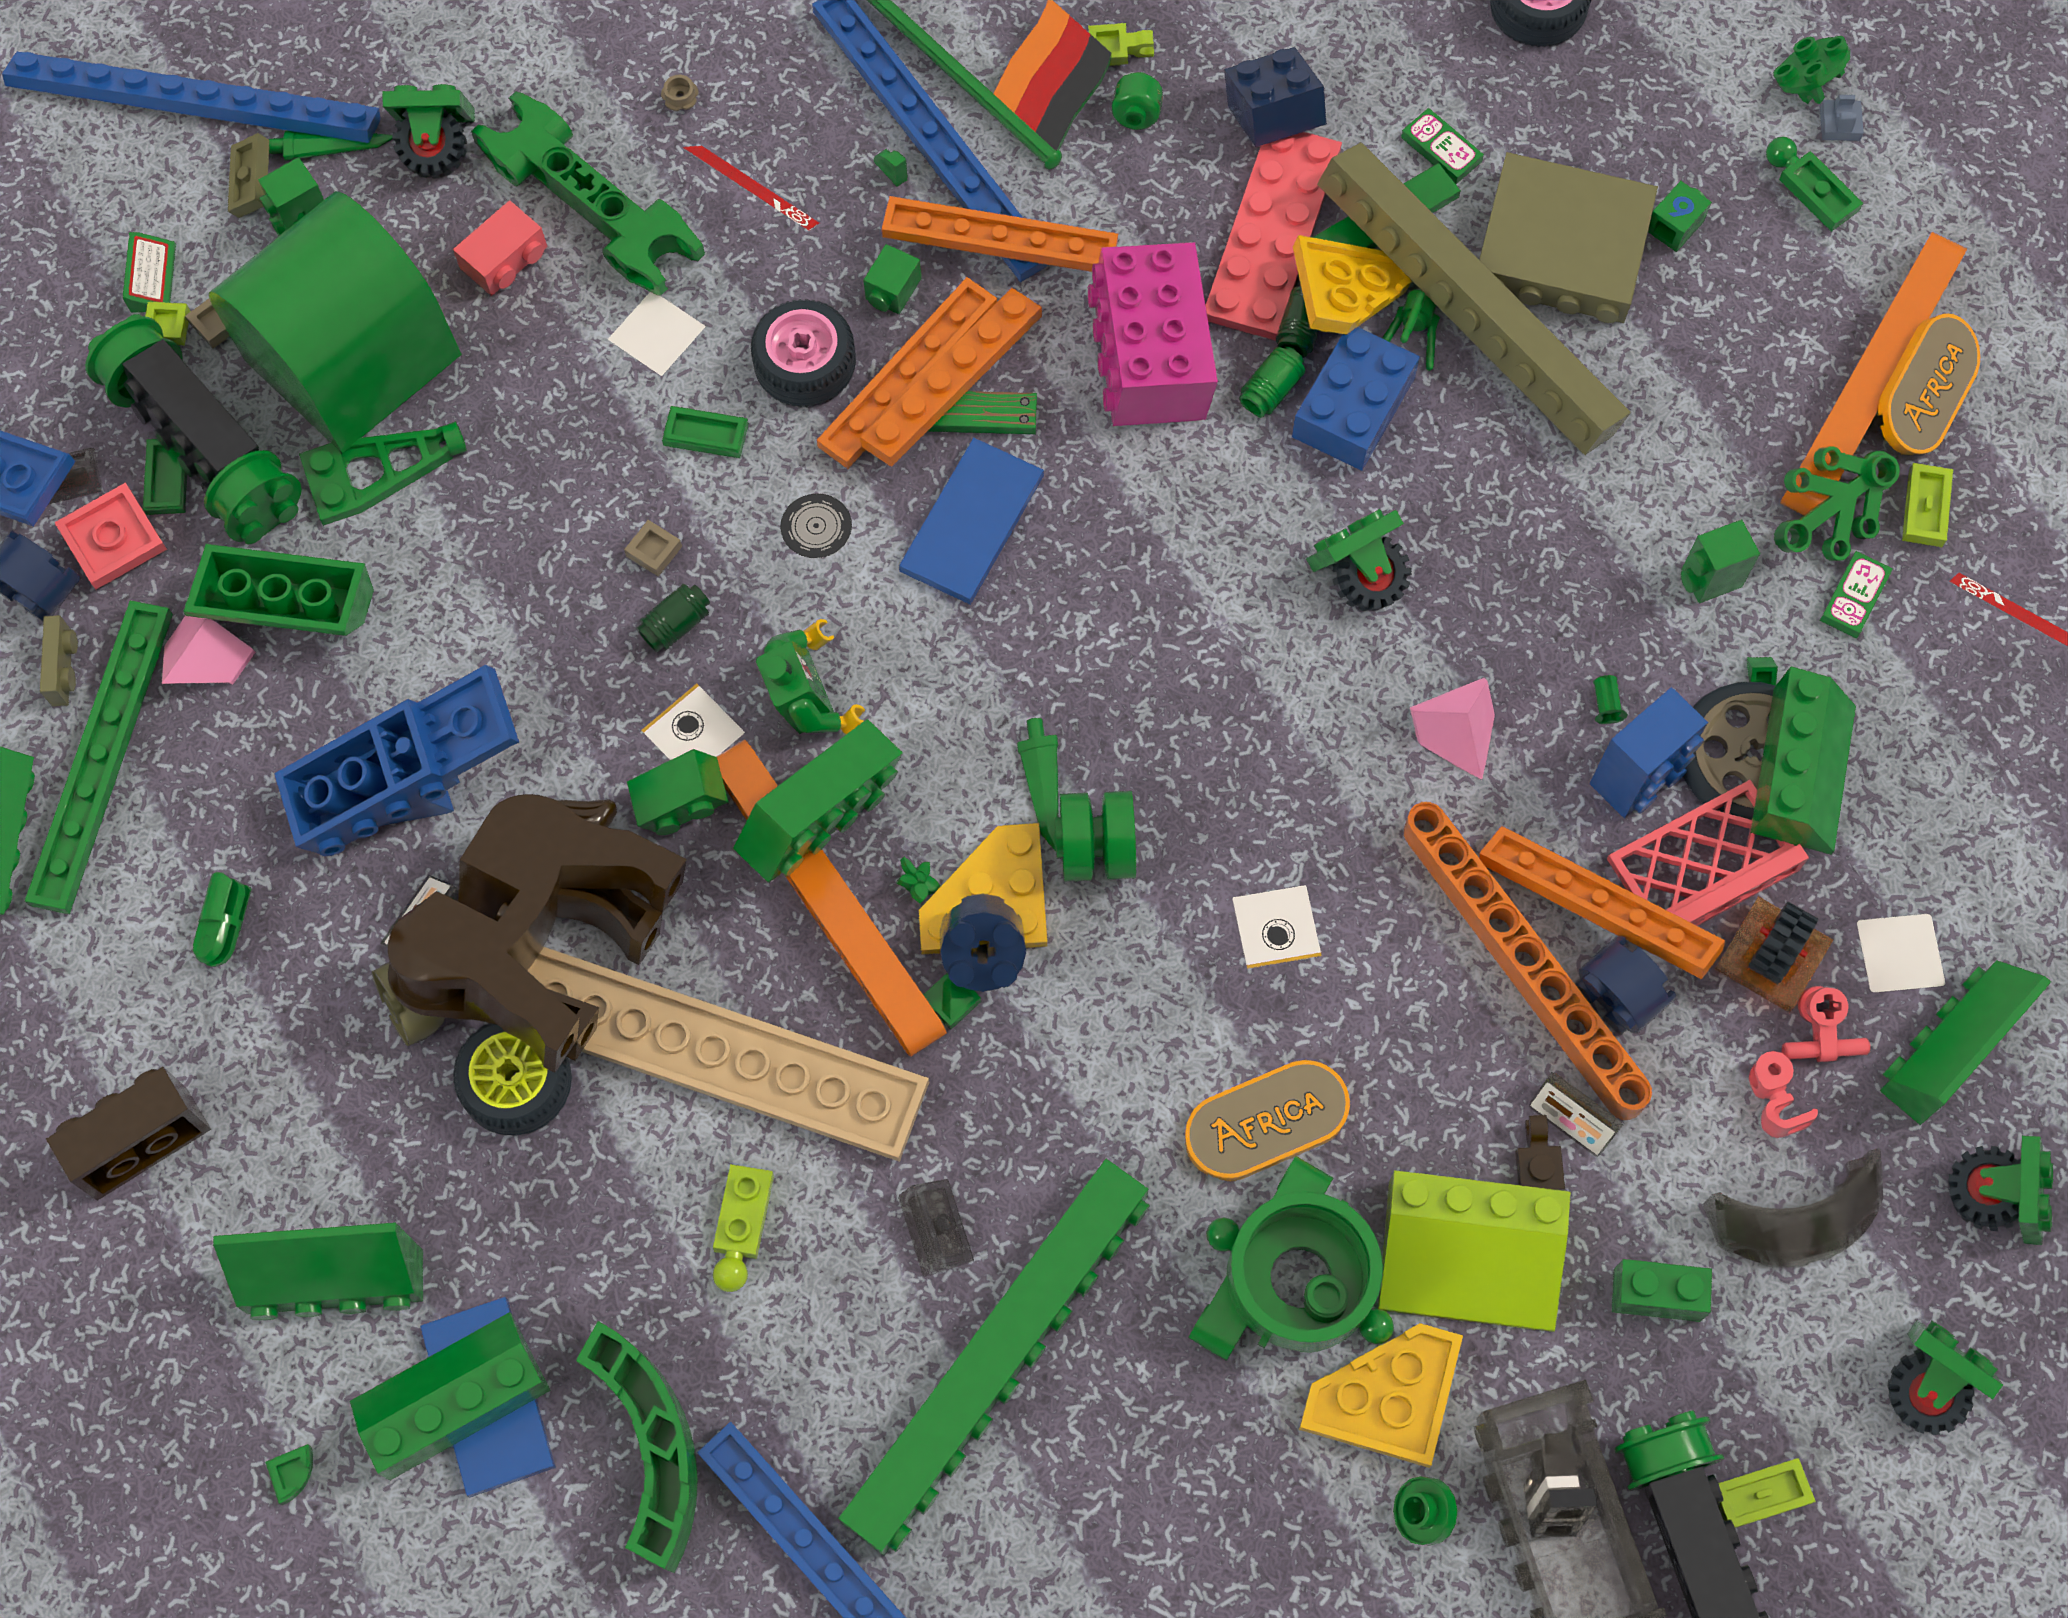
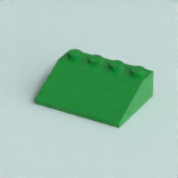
M396 1222L213 1236V1246L235 1305L246 1314H250V1319L274 1320L278 1318V1312L295 1311V1316L316 1317L322 1315V1309L339 1308V1312L343 1314H358L366 1312V1306L381 1304H383L384 1310L400 1311L410 1309V1302L423 1301V1249Z

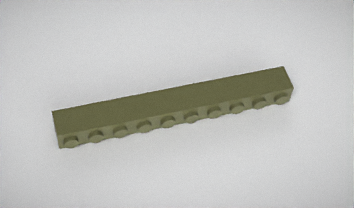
M1362 142L1331 158L1317 185L1584 455L1614 436L1631 412Z

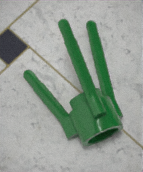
M1413 290L1408 293L1404 306L1398 307L1395 318L1382 339L1390 342L1402 322L1404 325L1400 338L1402 343L1408 341L1412 331L1419 332L1423 331L1425 327L1428 328L1426 369L1431 371L1434 367L1436 329L1440 317L1434 313L1437 305L1422 290Z

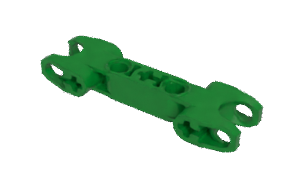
M516 91L508 99L512 103L511 109L521 121L517 128L510 132L498 133L485 125L478 124L471 130L474 142L490 160L496 171L511 184L519 186L530 175H533L609 238L611 242L602 249V253L607 262L629 282L661 296L668 288L665 285L666 279L654 265L660 256L666 253H678L691 261L698 262L705 255L704 246L684 222L681 215L661 199H657L644 211L587 162L567 148L565 144L573 137L572 130L564 119L546 104ZM615 213H620V214L617 215V216H613V217L610 216V215L615 214Z

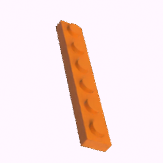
M889 196L881 229L883 238L1092 272L1093 264L1099 262L1102 247H1117L1118 233Z
M966 277L817 439L818 448L849 469L865 451L861 447L860 437L997 303V298Z
M1011 288L860 437L861 447L892 467L1042 317V307Z
M1503 826L1499 828L1479 853V859L1487 868L1615 935L1625 937L1627 941L1700 979L1705 976L1724 949V939Z

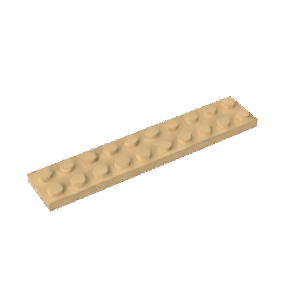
M543 947L529 968L528 972L547 989L599 1007L597 1029L582 1052L900 1162L929 1085V1078Z

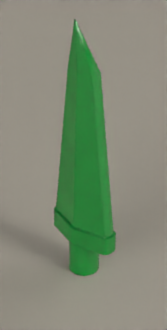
M287 130L284 132L283 138L269 139V154H283L284 161H290L298 157L307 158L373 149L391 141L392 135L374 133L370 142L365 143Z
M1031 718L1026 721L1029 739L1018 742L1017 748L1021 756L1041 836L1056 851L1055 817H1059L1057 735L1045 736L1042 718Z

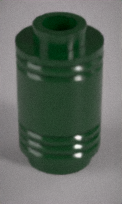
M1300 286L1291 290L1276 336V342L1278 344L1277 347L1284 349L1290 347L1297 351L1302 358H1305L1307 354L1313 351L1319 330L1310 328Z
M683 583L677 590H674L649 611L645 617H642L640 619L641 624L636 627V630L656 653L662 648L666 651L673 643H676L677 640L681 639L709 615L706 606L710 604V601L698 586L694 584L689 588Z

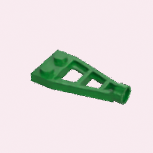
M455 421L436 429L359 438L343 454L332 443H328L299 453L320 521L324 526L363 513L453 459V456L467 452V448L460 428ZM446 441L447 444L441 448L440 443ZM410 446H416L420 449L422 458L417 464L402 471L394 470L390 459L392 451ZM375 457L381 460L384 468L382 477L364 489L354 488L347 469L349 463L354 459Z

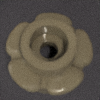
M685 75L671 76L666 80L661 91V97L665 100L666 107L673 111L692 108L696 104V96L699 94L697 86ZM679 93L684 94L682 97H677Z

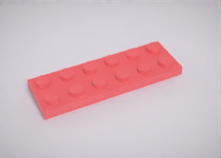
M1302 132L1261 145L1205 305L1208 322L1276 341L1291 290L1295 288L1299 276L1293 245L1298 235L1312 237L1326 195L1317 183L1331 158L1340 154L1342 142Z

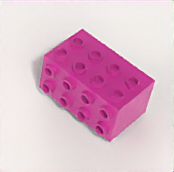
M1195 242L1102 247L1099 262L1092 266L1093 284L1088 285V304L1090 308H1095L1097 318L1093 319V338L1095 342L1101 343L1102 353H1098V372L1100 377H1106L1107 388L1103 389V406L1105 412L1111 411L1113 426L1206 420L1218 380Z

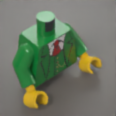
M825 619L817 620L804 631L799 629L773 636L767 642L764 654L756 658L757 666L773 705L799 734L838 732L840 729L843 733L848 734L864 722L859 719L865 712L864 707L854 704L843 716L834 712L811 655L806 649L808 647L812 650H818L834 638V635L827 637L820 631V628L828 623Z

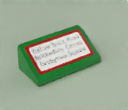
M139 232L129 233L123 300L131 313L146 312L148 302L170 303L176 243L174 241Z

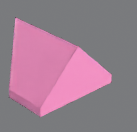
M185 616L164 646L162 684L230 683L233 685L256 652L213 619Z
M1485 678L1410 707L1417 741L1421 746L1480 779L1483 778L1495 717L1488 681Z

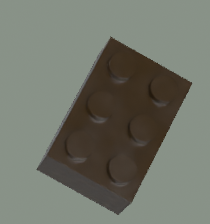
M161 1067L158 1070L151 1069L140 1074L134 1080V1085L121 1093H112L103 1097L95 1104V1109L82 1117H74L64 1121L56 1128V1133L46 1138L69 1181L98 1201L212 1129L188 1089L169 1071Z

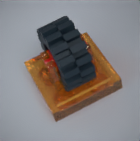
M1758 896L1715 967V970L1790 1013L1796 1006L1833 939L1814 929L1819 920L1818 918L1788 901L1781 910Z

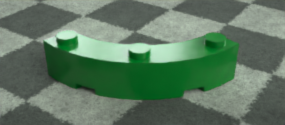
M598 1321L576 1361L602 1379L621 1400L632 1419L639 1442L641 1457L644 1461V1493L642 1492L638 1516L625 1548L659 1567L675 1573L691 1533L697 1502V1463L692 1434L685 1413L673 1389L662 1373L645 1354L628 1340Z

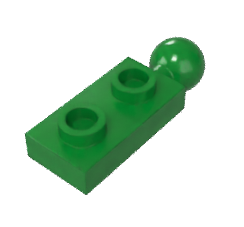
M1777 137L1768 144L1766 157L1769 163L1778 168L1786 167L1782 171L1779 180L1831 232L1860 211L1863 202L1811 151L1798 158L1797 146L1788 137Z

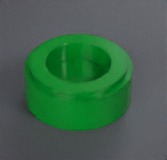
M1329 1274L1318 1275L1311 1279L1305 1288L1303 1304L1307 1313L1312 1318L1322 1322H1331L1340 1318L1344 1314L1349 1301V1292L1344 1282L1338 1277Z

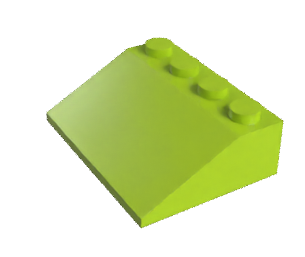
M1394 1170L1388 1187L1382 1257L1383 1277L1379 1292L1378 1309L1388 1312L1554 1332L1568 1238L1571 1192Z

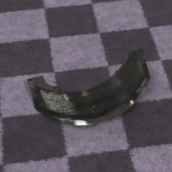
M1880 1149L1870 1150L1862 1158L1848 1161L1845 1164L1848 1175L1842 1184L1833 1189L1834 1194L1810 1205L1785 1209L1763 1208L1739 1202L1727 1195H1723L1722 1192L1712 1194L1703 1203V1207L1717 1246L1730 1254L1735 1253L1746 1259L1758 1262V1265L1772 1268L1805 1267L1810 1263L1821 1260L1826 1261L1842 1253L1866 1232L1875 1219L1884 1199Z

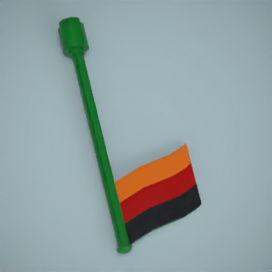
M867 0L1045 163L1044 168L1050 170L1060 164L1062 153L1059 149L1073 120L1101 84L1110 65L1112 53L1053 0H1047L1046 7L1038 23L1010 59L993 94L891 0Z

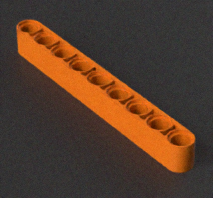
M1934 232L1930 234L1800 468L1808 469L1813 475L1836 481L1840 480L1845 470L1839 468L1833 471L1818 470L1814 464L1815 452L1822 447L1834 446L1841 453L1853 456L1878 411L1881 394L1914 332L1924 320L1930 318L1965 255L1967 248ZM1827 452L1825 456V461L1829 465L1831 462V457ZM1798 474L1796 477V484L1798 485V487H1800L1802 479ZM1787 490L1780 504L1802 515H1806L1829 496L1810 491L1791 493Z
M742 740L716 757L725 790L747 820L755 803L778 785L746 740ZM821 850L815 855L811 851L803 856L804 860L799 867L789 876L785 877L905 1052L912 1057L947 1034L941 1020L824 851Z
M1420 802L1414 805L1409 812L1404 826V838L1609 1112L1622 1120L1636 1118L1648 1105L1652 1097V1087L1648 1079L1444 811L1432 802ZM1419 820H1425L1433 826L1434 831H1420L1414 823ZM1442 853L1453 854L1457 857L1459 864L1447 865L1441 861L1439 855ZM1476 886L1482 890L1484 897L1474 899L1466 894L1464 887ZM1501 919L1507 923L1509 931L1498 932L1491 927L1489 921ZM1525 952L1533 958L1535 964L1524 966L1516 960L1515 954ZM1541 987H1554L1559 992L1560 999H1547L1543 996ZM1566 1021H1580L1584 1025L1586 1033L1583 1035L1572 1033L1568 1029ZM1602 1054L1607 1056L1612 1063V1068H1599L1593 1061V1055ZM1622 1088L1632 1090L1638 1097V1104L1630 1105L1625 1103L1619 1095V1090Z

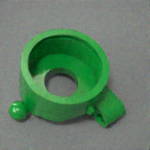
M1295 1156L1282 1177L1273 1198L1256 1209L1248 1217L1241 1229L1236 1222L1226 1217L1217 1218L1208 1225L1206 1236L1209 1244L1215 1250L1221 1252L1231 1251L1226 1268L1227 1275L1211 1303L1206 1306L1188 1337L1189 1339L1225 1361L1228 1360L1247 1326L1261 1337L1257 1345L1265 1348L1267 1343L1270 1342L1285 1349L1305 1353L1329 1349L1349 1338L1357 1328H1359L1362 1337L1373 1344H1382L1390 1339L1394 1331V1322L1391 1316L1386 1311L1372 1309L1378 1297L1383 1277V1263L1379 1244L1370 1226L1359 1213L1348 1205V1202L1343 1199L1340 1201L1325 1194L1333 1177ZM1291 1250H1305L1318 1256L1325 1263L1329 1275L1338 1277L1348 1289L1349 1301L1344 1314L1337 1320L1322 1322L1312 1318L1305 1308H1297L1286 1304L1276 1295L1271 1285V1270L1274 1262L1281 1255Z

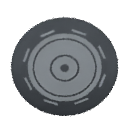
M819 493L808 494L793 501L783 513L780 524L781 535L786 545L793 552L808 558H823L836 553L846 544L851 534L852 520L848 509L835 497Z

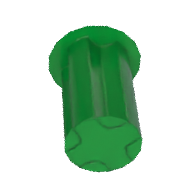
M1613 675L1600 676L1593 681L1599 710L1595 721L1599 724L1619 723L1628 716L1627 712L1621 709L1618 679Z

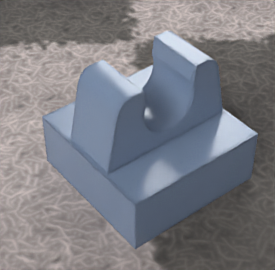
M1841 94L1838 95L1836 100L1822 101L1820 106L1822 140L1860 141L1864 134L1861 101H1855V95Z

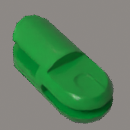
M215 872L211 875L193 942V953L196 959L211 967L223 965L231 958L236 947L239 932L241 931L252 890L251 887L230 878L224 873Z

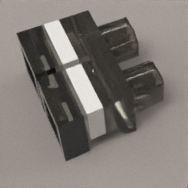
M1571 1433L1544 1434L1540 1440L1542 1449L1534 1451L1530 1456L1532 1472L1523 1484L1531 1538L1576 1537L1597 1507L1594 1488L1580 1489L1577 1473L1587 1459V1453L1574 1454Z

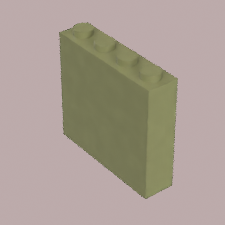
M1506 152L1479 260L1524 304H1542L1555 307L1566 314L1581 313L1594 316L1604 323H1624L1634 294L1658 186Z

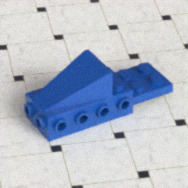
M488 665L478 668L419 702L406 699L274 773L297 848L315 852L322 856H333L341 853L345 849V845L354 840L374 835L380 826L451 813L454 811L448 789L460 783L458 775L519 743V739L496 670Z

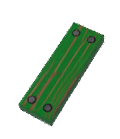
M967 391L927 432L1036 435L1037 393Z

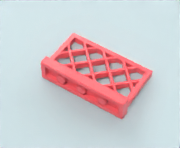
M1748 780L1608 855L1607 860L1626 890L1646 900L1650 887L1673 893L1671 906L1666 910L1698 926L1800 871L1809 857L1800 844L1794 846L1776 840L1780 848L1771 853L1752 849L1755 834L1750 833L1752 820L1729 814L1732 801L1744 794L1755 808L1757 789L1752 781ZM1725 805L1723 812L1716 811V809ZM1703 816L1721 821L1717 839L1694 833L1696 821ZM1727 823L1750 829L1746 847L1723 841ZM1690 824L1688 831L1681 830V828ZM1668 835L1685 839L1682 858L1658 852L1661 839ZM1692 842L1715 848L1711 866L1688 860ZM1654 843L1653 850L1645 848ZM1721 849L1744 855L1740 870L1731 872L1717 868ZM1632 854L1650 858L1647 876L1643 877L1630 873L1622 860ZM1750 857L1758 859L1755 862L1749 864ZM1656 860L1679 866L1675 885L1652 879ZM1685 868L1708 874L1706 888L1698 892L1681 887ZM1715 876H1716V877H1719V878H1723V879H1721V880H1719L1718 882H1716V883L1713 884V882H1714V877H1715ZM1637 884L1644 886L1643 892ZM1679 895L1687 897L1678 903Z

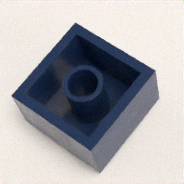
M1295 47L1280 49L1273 54L1254 60H1246L1236 66L1224 69L1228 107L1255 147L1327 124L1324 85Z

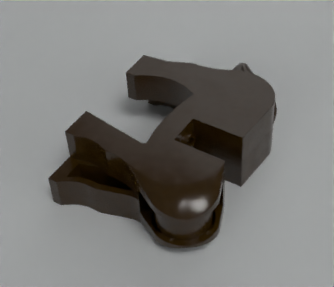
M535 794L509 797L492 808L460 858L458 901L436 891L401 917L393 927L388 940V958L390 962L388 968L389 986L394 996L403 1006L420 1015L476 1020L499 1025L506 1033L529 1045L541 1060L543 1067L555 1073L565 1057L576 1061L597 1029L599 1014L598 1006L547 989L528 972L543 949L556 918L578 920L600 929L616 942L629 961L640 965L660 935L663 911L683 883L687 859L629 830L609 828L617 814L616 804L610 799L592 801L554 800ZM631 890L643 895L649 903L636 896Z

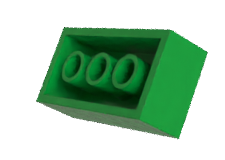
M866 719L757 801L733 849L768 883L781 873L789 876L803 862L805 854L809 851L814 855L817 854L830 841L832 833L836 830L840 833L845 832L857 820L860 811L865 809L867 812H870L883 800L885 793L882 789L889 785L898 774L895 766L903 752L873 723Z

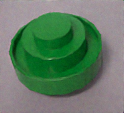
M1419 1476L1409 1479L1400 1487L1395 1497L1393 1513L1398 1530L1409 1542L1427 1546L1442 1543L1451 1535L1456 1525L1458 1510L1455 1496L1449 1486L1440 1479Z

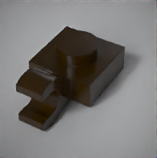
M1547 1115L1529 1116V1120H1525L1528 1148H1517L1515 1151L1518 1184L1520 1186L1564 1191L1565 1181L1561 1146L1548 1147Z

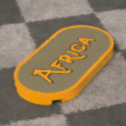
M1947 313L1924 320L1914 332L1881 394L1878 404V416L1883 415L1884 425L1880 427L1888 444L1901 454H1925L1933 451L1940 445L1978 374L1980 366L1979 343L1973 329L1961 317Z
M1300 1060L1286 1064L1202 1101L1193 1110L1187 1121L1185 1147L1188 1156L1196 1168L1206 1175L1209 1174L1219 1180L1237 1181L1321 1146L1337 1136L1347 1120L1350 1109L1347 1087L1342 1078L1327 1065L1311 1060Z

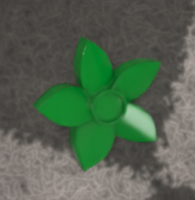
M905 856L900 860L905 874L897 880L896 884L910 891L912 898L919 904L924 901L927 895L934 894L941 887L936 879L929 876L930 862H923L916 868Z

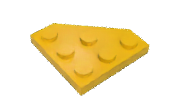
M1298 235L1293 245L1311 329L1347 335L1402 296L1412 282L1382 250Z
M1039 823L997 826L919 909L922 955L941 953L940 928L944 915L962 902L961 899L964 897L982 893L1001 897L1004 899L1005 904L1013 908L1017 915H1020L1026 948L1048 946ZM985 940L979 941L980 945L988 943Z
M1419 1323L1398 1337L1351 1361L1348 1365L1315 1381L1309 1389L1299 1430L1430 1468L1463 1335Z

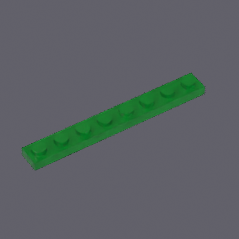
M129 601L25 898V902L31 907L70 915L173 616L169 608Z

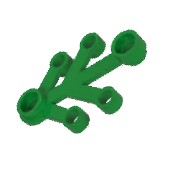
M1834 446L1819 448L1814 454L1816 468L1820 471H1833L1839 468L1858 474L1857 477L1848 483L1813 475L1806 468L1789 470L1784 478L1785 487L1789 492L1802 493L1810 491L1829 497L1799 520H1787L1779 524L1774 533V541L1778 548L1786 553L1806 550L1812 540V531L1834 514H1836L1833 535L1827 538L1822 545V553L1827 560L1841 561L1849 556L1851 552L1849 542L1851 531L1858 539H1871L1877 536L1880 530L1878 516L1883 490L1890 488L1897 481L1900 472L1897 460L1887 452L1873 451L1864 458L1841 453ZM1827 452L1831 457V462L1829 465L1825 461V456ZM1876 466L1878 468V476L1876 475ZM1798 474L1802 479L1800 487H1798V485L1796 484V477ZM1866 491L1863 514L1853 519L1857 497ZM1864 521L1868 524L1867 533L1863 530ZM1788 531L1791 533L1790 542L1788 541L1787 537ZM1835 543L1839 545V553L1837 555L1834 552Z

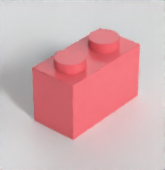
M509 200L459 243L453 251L460 269L492 296L500 288L505 289L510 286L515 280L516 274L525 266L537 262L542 257L547 244L542 227Z

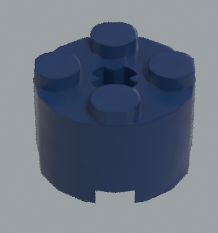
M11 530L0 544V594L10 601L15 600L25 607L24 609L44 622V616H53L81 577L70 567L67 566L64 569L59 566L60 563L52 557L51 553L20 533L18 535Z
M984 893L966 896L961 899L962 902L953 907L948 914L946 913L942 920L940 952L943 967L949 974V979L958 987L981 992L1009 987L1017 980V975L1023 968L1026 956L1022 919L999 896ZM985 940L988 943L980 945L979 941Z
M1616 936L1579 969L1580 980L1575 985L1588 1002L1593 1003L1597 1000L1608 1012L1604 1015V1019L1615 1032L1622 1035L1628 1030L1631 1033L1638 1034L1674 1002L1677 995L1672 990L1668 993L1666 992L1662 984L1668 980L1667 976L1640 947L1631 952L1623 946L1627 943L1626 938L1623 936Z

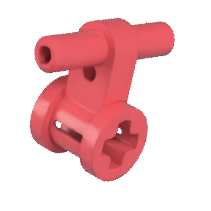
M1813 986L1801 994L1798 1001L1799 1013L1804 1020L1812 1023L1813 1041L1784 1043L1782 1045V1054L1787 1056L1789 1060L1816 1058L1817 1062L1837 1061V1058L1841 1056L1869 1054L1870 1042L1867 1038L1837 1040V1024L1841 1023L1848 1013V1001L1841 991L1830 987ZM1824 1000L1829 1001V1009H1824L1822 1012L1817 1011V1003H1822Z

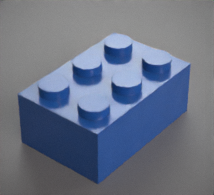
M1359 327L1347 335L1342 334L1295 415L1292 438L1363 471L1415 379L1420 356Z
M1669 688L1610 740L1589 784L1624 819L1634 810L1641 814L1657 799L1656 793L1664 784L1671 788L1687 772L1685 767L1695 758L1693 753L1704 742L1701 734L1708 721L1675 689Z

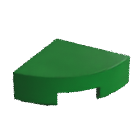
M885 149L874 157V163L896 187L907 181L906 158L901 153L895 150L890 153V150Z
M309 1444L265 1462L280 1505H284L298 1496L309 1481L313 1468V1451Z

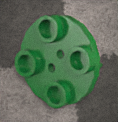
M1810 36L1798 41L1793 47L1794 52L1773 72L1779 87L1786 93L1798 94L1806 104H1809L1812 99L1815 103L1820 104L1825 98L1821 86L1835 77L1841 78L1845 73L1844 68L1851 58L1850 48L1843 36L1818 40Z

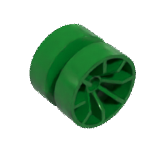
M1132 790L1104 792L1101 800V815H1097V817H1093L1091 799L1088 793L1060 794V817H1055L1056 857L1057 859L1062 858L1064 882L1091 881L1094 875L1095 857H1103L1104 870L1108 880L1136 879V837Z

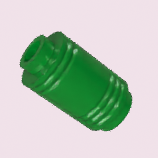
M1281 347L1274 348L1241 388L1239 400L1243 407L1260 418L1266 414L1270 415L1305 374L1302 356L1290 347L1285 349Z

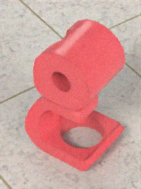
M1771 1051L1761 1055L1749 1072V1082L1754 1094L1758 1098L1770 1100L1762 1111V1129L1772 1137L1781 1138L1808 1128L1817 1118L1818 1110L1812 1109L1807 1113L1788 1120H1783L1779 1117V1113L1794 1101L1792 1094H1787L1785 1091L1787 1084L1793 1077L1794 1069L1792 1062L1787 1056L1780 1052Z

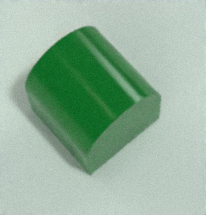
M338 191L333 192L209 292V299L244 361L342 454L354 442L371 431L462 355L434 293L408 255L370 213L352 198Z

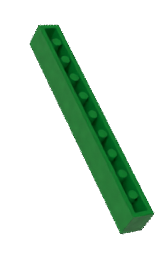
M1108 1159L1104 1160L838 1519L842 1525L883 1556H885L890 1548L895 1552L901 1548L912 1532V1529L907 1524L917 1511L924 1515L938 1497L939 1492L934 1488L944 1474L951 1478L957 1472L966 1458V1455L961 1452L971 1437L978 1441L984 1435L993 1421V1418L988 1415L998 1401L1005 1405L1020 1384L1015 1377L1024 1365L1032 1368L1046 1349V1346L1041 1342L1051 1329L1059 1332L1073 1312L1068 1308V1305L1078 1293L1084 1297L1092 1288L1099 1276L1093 1271L1101 1260L1105 1258L1110 1262L1124 1243V1240L1119 1236L1126 1226L1130 1223L1136 1227L1150 1207L1145 1202L1149 1190L1147 1187Z

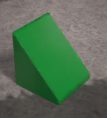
M1746 657L1749 682H1762L1776 686L1778 666L1772 657Z

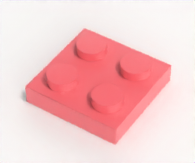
M126 482L54 522L95 590L167 550Z

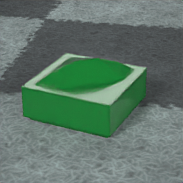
M948 973L923 994L939 1019L950 1030L981 1003V997L974 990L956 986L949 979Z

